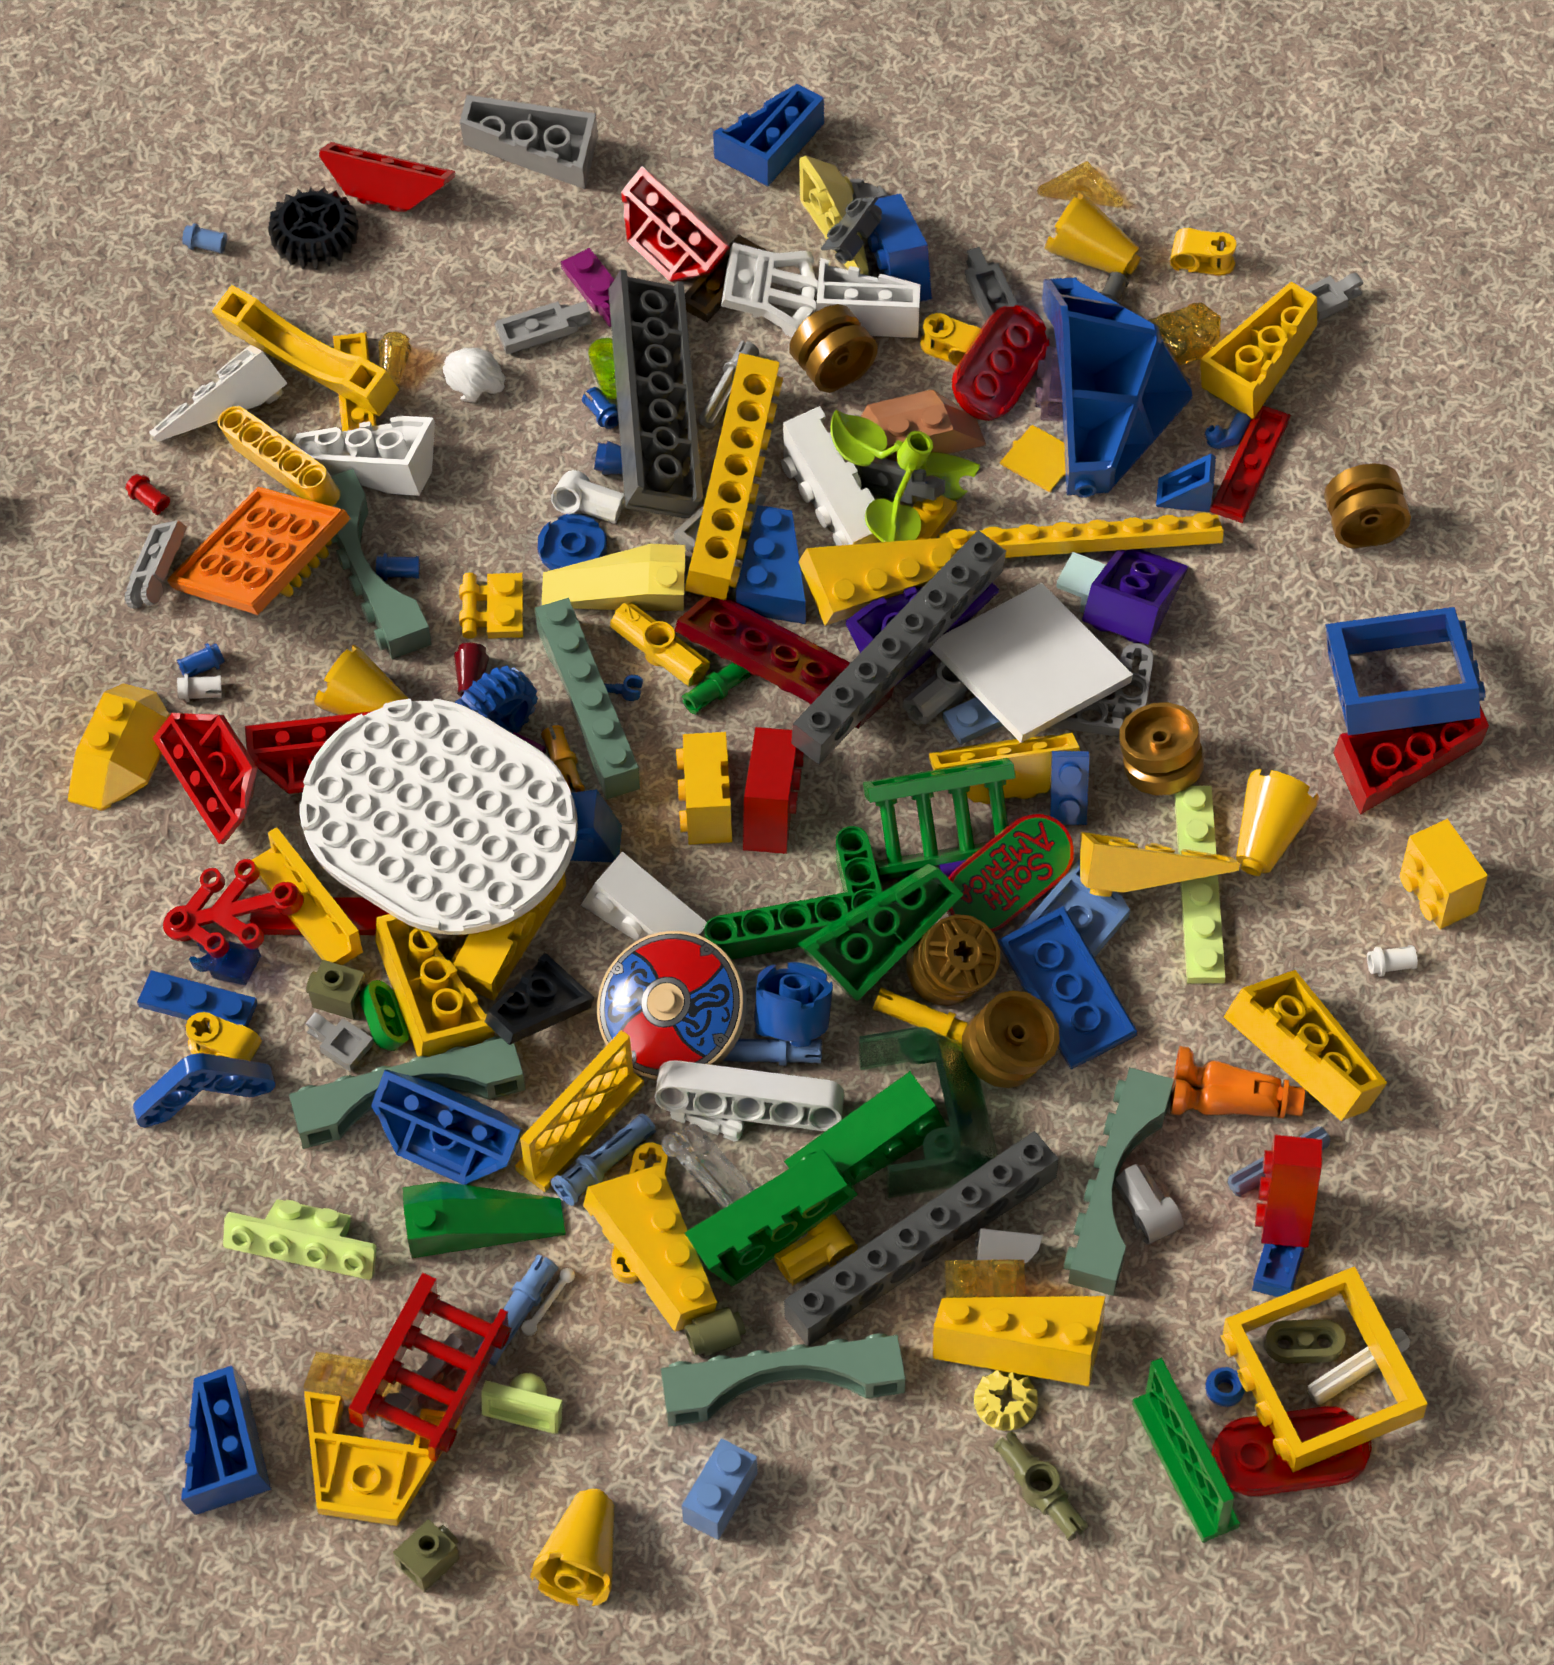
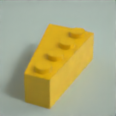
M661 1164L588 1186L583 1206L590 1216H594L603 1228L602 1232L611 1244L614 1243L625 1258V1264L629 1270L635 1273L646 1287V1293L674 1332L683 1330L684 1326L692 1324V1319L715 1310L716 1298L698 1254L684 1233L687 1231V1227Z
M1105 1296L941 1298L933 1326V1359L1089 1386L1104 1326Z

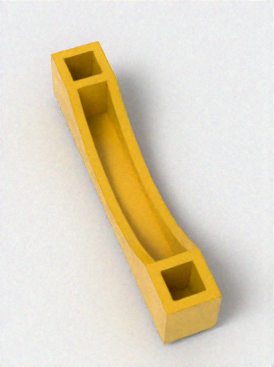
M233 285L229 287L212 310V313L229 333L379 417L399 391V388L388 372L361 356L343 353L316 340L287 322L255 297Z

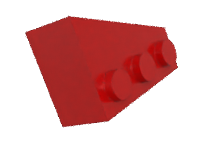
M1274 1135L1271 1150H1265L1263 1174L1266 1175L1260 1178L1259 1200L1262 1203L1256 1204L1254 1224L1255 1227H1262L1261 1243L1308 1248L1322 1170V1139Z

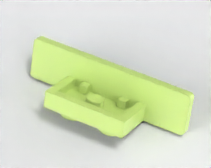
M277 1199L265 1219L228 1212L225 1216L223 1246L225 1248L371 1280L375 1272L376 1245L345 1237L350 1227L351 1215L339 1213L329 1208L321 1209L303 1205L293 1200Z

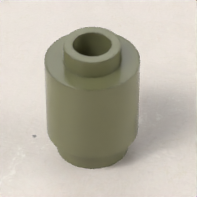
M728 1306L692 1319V1324L684 1326L686 1337L694 1356L704 1354L706 1357L741 1344L740 1336L746 1334L740 1313L738 1311L732 1313Z

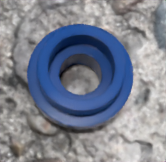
M1222 1367L1215 1369L1207 1377L1205 1391L1213 1403L1223 1407H1230L1242 1400L1245 1390L1236 1370ZM1228 1383L1232 1386L1233 1390L1230 1393H1223L1218 1389V1385Z

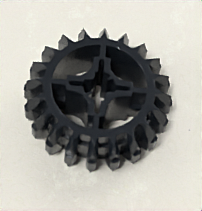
M310 186L308 192L302 193L297 188L295 196L286 194L284 202H276L275 211L270 212L268 232L271 245L274 247V250H277L281 259L287 257L290 265L299 260V265L304 269L308 262H312V265L317 270L319 262L324 261L330 267L331 258L334 257L342 261L343 252L351 253L352 244L357 243L359 223L353 205H350L347 197H340L337 190L328 194L325 187L320 191H314Z

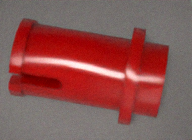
M135 474L128 480L125 489L128 492L129 498L133 500L138 499L151 509L154 514L159 515L169 506L170 498L153 486L148 476Z

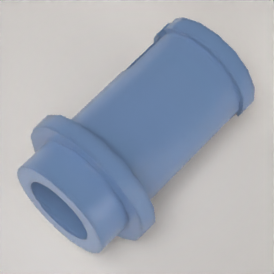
M194 223L192 226L186 225L182 243L187 245L190 250L197 247L222 254L227 243V233L199 228V224Z

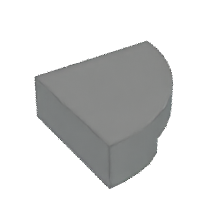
M849 179L853 187V200L856 198L875 196L882 198L888 196L886 191L880 186L876 187L864 183L863 179Z

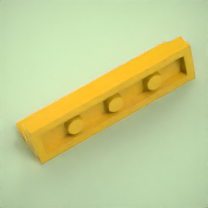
M277 827L269 831L268 837L271 848L252 859L260 870L259 879L263 885L271 892L276 884L291 882L302 892L304 903L301 909L295 914L288 915V917L322 960L344 965L363 953L358 929Z

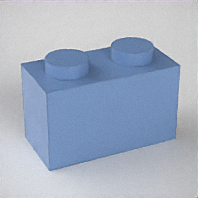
M721 1438L682 1504L683 1522L719 1540L757 1475V1456Z

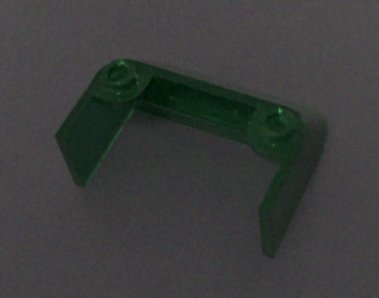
M913 1027L859 1036L860 1070L906 1062L914 1064L936 1062L950 1123L949 1127L934 1129L926 1135L923 1142L925 1159L888 1165V1198L950 1188L998 1156L981 1081L968 1066L962 1052V1043L925 1027Z

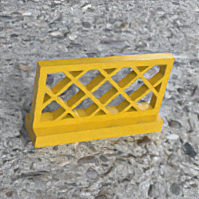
M621 1030L520 1138L523 1157L515 1165V1169L542 1191L546 1192L552 1186L551 1179L556 1175L561 1176L644 1086V1080L633 1072L631 1041L628 1034Z

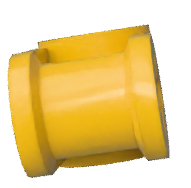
M1193 228L1180 229L1175 234L1170 265L1177 271L1181 268L1188 269L1190 273L1227 275L1235 268V259L1232 254L1236 250V240L1232 235L1225 232H1209ZM1222 241L1224 242V250H1223V251L1220 250V249H1221V242H1222ZM1218 258H1221L1220 268L1217 267Z
M933 313L924 320L923 330L925 334L921 338L920 346L923 352L929 356L957 366L981 328L968 325L942 313ZM940 323H942L943 328L939 331ZM932 340H935L934 348L931 347Z
M199 1012L192 1015L187 1020L185 1026L186 1034L189 1038V1050L192 1054L205 1053L251 1061L262 1042L261 1037L252 1029L231 1023L207 1012Z

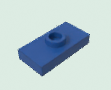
M1264 1244L1253 1281L1252 1291L1275 1297L1292 1292L1305 1248Z

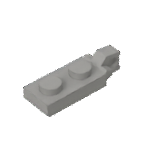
M559 301L497 320L495 328L505 353L508 355L570 335V333L578 331V327L592 324L586 301L568 306V304L560 305Z

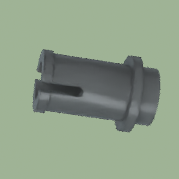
M1112 272L1108 276L1103 290L1099 293L1121 305L1120 299L1129 284V280L1120 272Z

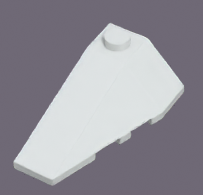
M250 345L216 372L220 378L217 383L210 382L207 385H202L194 392L195 394L192 397L194 403L191 406L187 403L178 406L149 433L159 442L215 422L219 419L222 412L230 407L240 406L248 410L264 402L270 404L283 394L281 388L288 383L264 352Z
M398 416L392 417L389 424L372 426L371 421L359 423V428L341 432L338 427L299 433L292 443L321 463L330 476L353 469L362 486L388 494L420 496L432 473L435 421L431 417Z

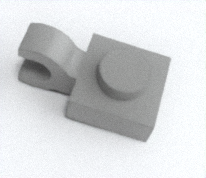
M1355 272L1338 282H1335L1331 276H1328L1304 288L1317 296L1318 321L1347 308L1349 300L1362 295V291L1358 286L1363 284V280Z
M314 1012L305 1023L310 1028L307 1033L322 1042L320 1045L321 1053L350 1072L374 1045L371 1036L344 1018L335 1026Z

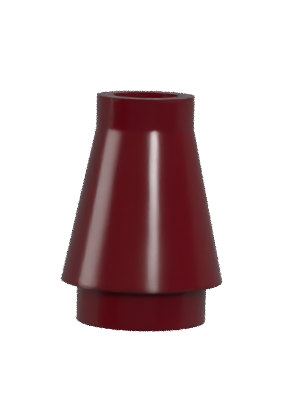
M462 643L458 646V651L454 653L458 684L457 694L460 697L464 694L463 690H468L472 686L473 681L477 682L485 673L489 656L486 654V647L481 644Z

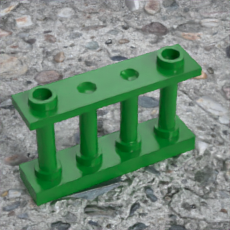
M1008 758L863 782L866 799L870 803L875 802V805L880 807L887 859L875 861L879 874H886V878H900L907 876L908 870L923 868L928 864L937 866L944 863L967 860L988 843L974 844L967 792L970 791V786L984 784V787L988 788L995 836L1008 826L1003 786L1006 785V780L1016 778L1014 764ZM948 790V794H952L959 847L938 850L931 798L934 797L933 792ZM911 796L912 800H916L923 853L902 856L894 804L898 803L897 798Z

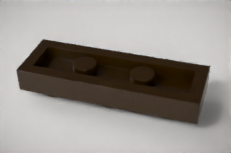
M738 234L729 244L730 248L710 273L701 275L686 291V311L708 323L721 308L729 254L733 243L765 251L766 249Z

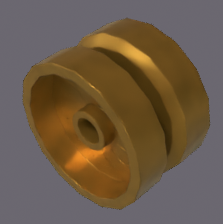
M836 304L826 306L814 312L803 321L793 334L789 344V351L800 367L806 371L807 376L822 392L831 393L860 379L868 371L878 354V344L869 332L861 326L859 320L847 306Z
M1377 463L1358 465L1344 470L1332 478L1325 487L1324 498L1326 506L1332 517L1331 524L1335 537L1340 544L1354 549L1384 545L1401 536L1409 527L1411 514L1407 501L1403 496L1404 490L1400 477L1394 468Z
M1163 702L1151 703L1137 708L1125 718L1120 727L1119 741L1123 754L1125 775L1132 786L1141 792L1155 796L1172 795L1186 790L1199 779L1204 770V755L1200 743L1199 723L1194 714L1181 705Z
M1015 990L999 993L967 1023L962 1035V1052L968 1066L981 1080L995 1087L1013 1088L1023 1085L1055 1055L1060 1042L1059 1026L1052 1011L1042 1000L1027 992Z

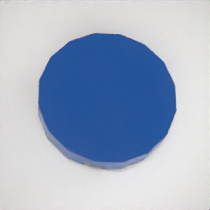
M581 514L559 516V520L553 523L551 521L548 522L538 536V554L542 563L550 570L603 557L607 554V536L605 532H603L599 527V523L593 518Z

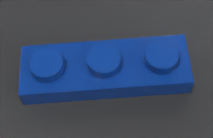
M153 970L150 971L137 1001L140 1008L188 1020L196 1013L207 1012L231 1023L246 1027L249 1026L258 1004L255 997Z

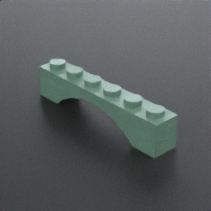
M350 469L331 476L340 490V498L333 507L346 510L351 518L331 541L332 543L337 542L340 548L336 550V554L342 569H350L352 576H349L348 579L354 595H362L365 601L361 603V607L368 623L375 622L377 629L374 630V635L380 650L387 648L391 658L395 659L432 645L429 626L416 599L406 596L386 584L372 570L363 555L361 538L363 526L368 516V507L365 492L354 470Z
M569 597L535 607L537 631L549 661L557 671L570 699L605 799L639 790V767Z
M495 1036L486 1039L483 1043L469 1047L457 1046L449 1049L446 1053L431 1057L418 1056L408 1063L393 1067L380 1066L370 1073L358 1076H343L335 1082L320 1086H305L297 1092L290 1093L289 1097L302 1147L306 1149L341 1139L355 1122L373 1109L371 1104L384 1070H391L435 1082L450 1090L471 1093L488 1100L526 1089L515 1044L509 1045L501 1037Z
M1129 1067L1126 1080H1118L1113 1102L1119 1103L1116 1114L1108 1113L1103 1132L1104 1135L1109 1136L1106 1147L1101 1145L1098 1147L1093 1166L1099 1169L1097 1179L1089 1178L1083 1201L1089 1202L1087 1213L1079 1212L1073 1235L1079 1236L1076 1248L1069 1246L1063 1269L1070 1271L1068 1284L1114 1296L1124 1262L1126 1246L1117 1229L1113 1213V1185L1120 1168L1131 1152L1148 1136L1163 1127L1172 1095L1174 1079Z
M883 1333L872 1334L864 1340L850 1342L846 1339H835L829 1341L826 1345L814 1347L799 1344L789 1347L786 1351L772 1353L767 1350H757L749 1353L747 1356L736 1358L721 1355L712 1357L708 1362L694 1364L688 1361H678L670 1364L668 1367L661 1368L668 1427L708 1421L721 1407L740 1394L761 1385L784 1380L805 1379L827 1382L848 1389L865 1399L905 1393V1374L898 1335L888 1336Z

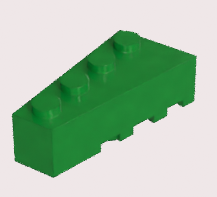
M909 1071L784 1162L788 1168H791L798 1164L807 1154L823 1149L835 1160L853 1186L949 1130L934 1102L911 1071Z

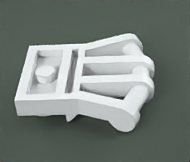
M733 243L729 254L721 307L750 313L752 318L764 317L782 328L785 335L793 337L794 332L802 322L816 312L817 303L814 300V296L818 291V280L815 278L812 267L814 263L812 252L773 253ZM795 266L799 268L801 275L775 269L774 267ZM775 283L799 289L801 295L772 289L770 285ZM770 303L796 309L797 312L793 317H790Z

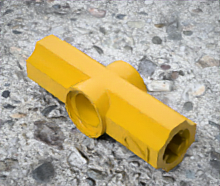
M632 602L628 604L623 603L616 610L615 615L610 621L611 628L640 649L650 664L663 667L688 687L698 685L710 668V662L675 636L674 628L670 624L655 621Z

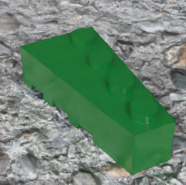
M928 864L802 940L798 945L849 997L858 1001L964 894L939 868Z
M821 1149L807 1154L798 1164L684 1233L707 1268L733 1287L858 1194L835 1160Z

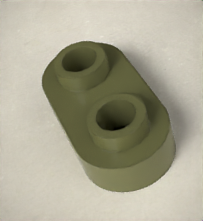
M1283 1320L1274 1323L1268 1329L1265 1338V1349L1267 1354L1279 1363L1331 1362L1342 1354L1346 1336L1342 1327L1331 1320ZM1319 1339H1327L1330 1341L1331 1346L1329 1348H1322L1318 1345L1317 1341ZM1287 1340L1291 1343L1292 1347L1282 1349L1277 1342Z

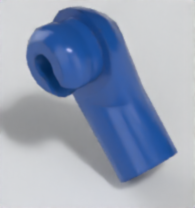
M1239 412L1234 416L1230 426L1226 429H1222L1220 425L1215 427L1213 425L1209 426L1205 431L1207 444L1214 449L1238 445L1249 426L1250 417Z

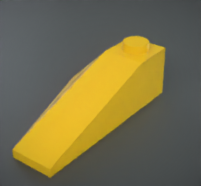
M1081 832L1080 881L1086 888H1090L1089 893L1098 896L1111 897L1112 891L1124 893L1239 871L1240 863L1233 857L1189 849H1182L1181 854H1174L1175 849L1156 843L1146 844L1145 849L1138 848V844L1129 842L1130 839L1087 832Z

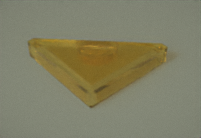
M1088 161L1037 187L1038 195L1043 197L1071 201L1081 191L1097 205L1118 208L1123 206V199Z

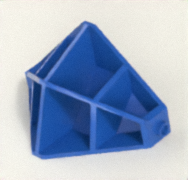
M1077 277L1044 279L1042 293L1043 310L1054 327L1062 385L1067 495H1077L1086 498L1097 493H1109L1192 399L1191 382L1183 373L1161 336L1158 326L1079 282Z

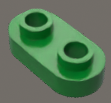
M371 981L359 994L361 1007L368 1022L374 1043L380 1048L396 1051L409 1039L406 1023L393 989L383 981Z

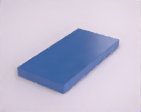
M1064 906L998 939L1001 951L1025 992L1042 1000L1052 1011L1059 1026L1060 1042L1058 1049L1070 1069L1084 1064L1137 1036L1138 1031Z

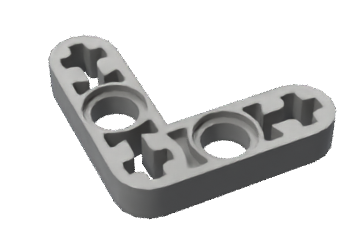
M1134 643L1126 646L1121 654L1120 662L1130 672H1132L1134 656L1141 657L1139 673H1132V681L1128 684L1141 689L1142 693L1139 696L1129 697L1125 695L1122 691L1124 687L1115 691L1114 700L1100 699L1075 713V718H1070L1071 716L1051 727L1119 737L1120 727L1125 715H1129L1137 708L1147 704L1153 665V653L1150 648L1140 643ZM1087 710H1095L1102 717L1098 721L1089 722L1082 717V713ZM1108 712H1113L1111 723H1107Z

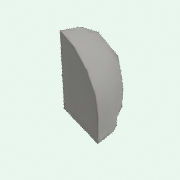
M980 1229L975 1235V1252H978L975 1265L979 1268L997 1270L1016 1269L1029 1262L1037 1253L1043 1235Z

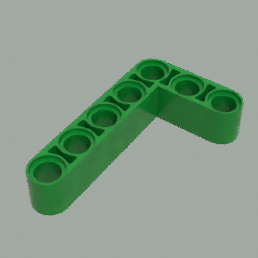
M848 826L841 829L836 836V863L844 893L718 915L706 923L705 938L721 948L732 960L799 948V942L834 922L825 920V918L835 917L839 919L882 893L867 833L862 828ZM848 848H856V849H858V850H857V851H847L846 849H848ZM864 879L866 882L857 883L853 880ZM790 924H800V925H802V926H800V927H798V928H792V927H789L788 925H790ZM761 930L765 933L756 935L751 932ZM718 937L728 938L726 941H717L715 939Z

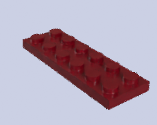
M704 596L677 620L674 630L691 642L700 644L715 652L721 658L730 660L747 669L751 674L760 676L777 685L781 690L790 692L809 702L810 705L850 664V662L727 597L726 600ZM894 687L855 728L859 729L892 697Z

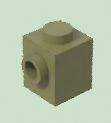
M322 960L318 971H313L310 974L306 986V992L309 993L312 1007L354 1020L361 1005L360 991L367 986L365 972Z
M427 1519L393 1552L396 1566L425 1592L460 1559L457 1549L458 1539L446 1526L441 1525L438 1528Z

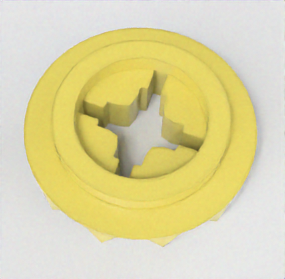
M995 1370L994 1373L987 1377L983 1376L975 1389L974 1406L976 1412L984 1423L994 1429L1002 1431L1019 1429L1026 1425L1036 1413L1038 1405L1037 1389L1031 1384L1028 1376L1024 1377L1013 1372ZM1011 1386L1012 1398L1017 1401H1010L1008 1407H1005L1004 1412H1001L1000 1398L995 1397V1395H1003L1004 1390Z

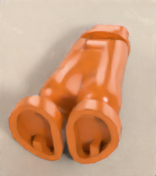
M1179 1046L1174 1071L1170 1114L1181 1115L1190 1109H1194L1204 1115L1244 1114L1284 1119L1285 1114L1302 1116L1305 1089L1303 1087L1289 1085V1080L1286 1079L1283 1080L1281 1085V1078L1242 1069L1220 1061L1212 1060L1208 1061L1203 1067L1198 1066L1195 1063L1193 1051L1189 1047ZM1192 1086L1201 1088L1202 1090H1195L1194 1088H1192Z

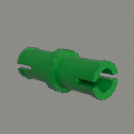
M732 662L719 672H711L706 675L704 682L682 695V702L690 713L697 714L699 710L717 698L719 700L725 698L730 689L743 680L748 679L751 674L747 669Z

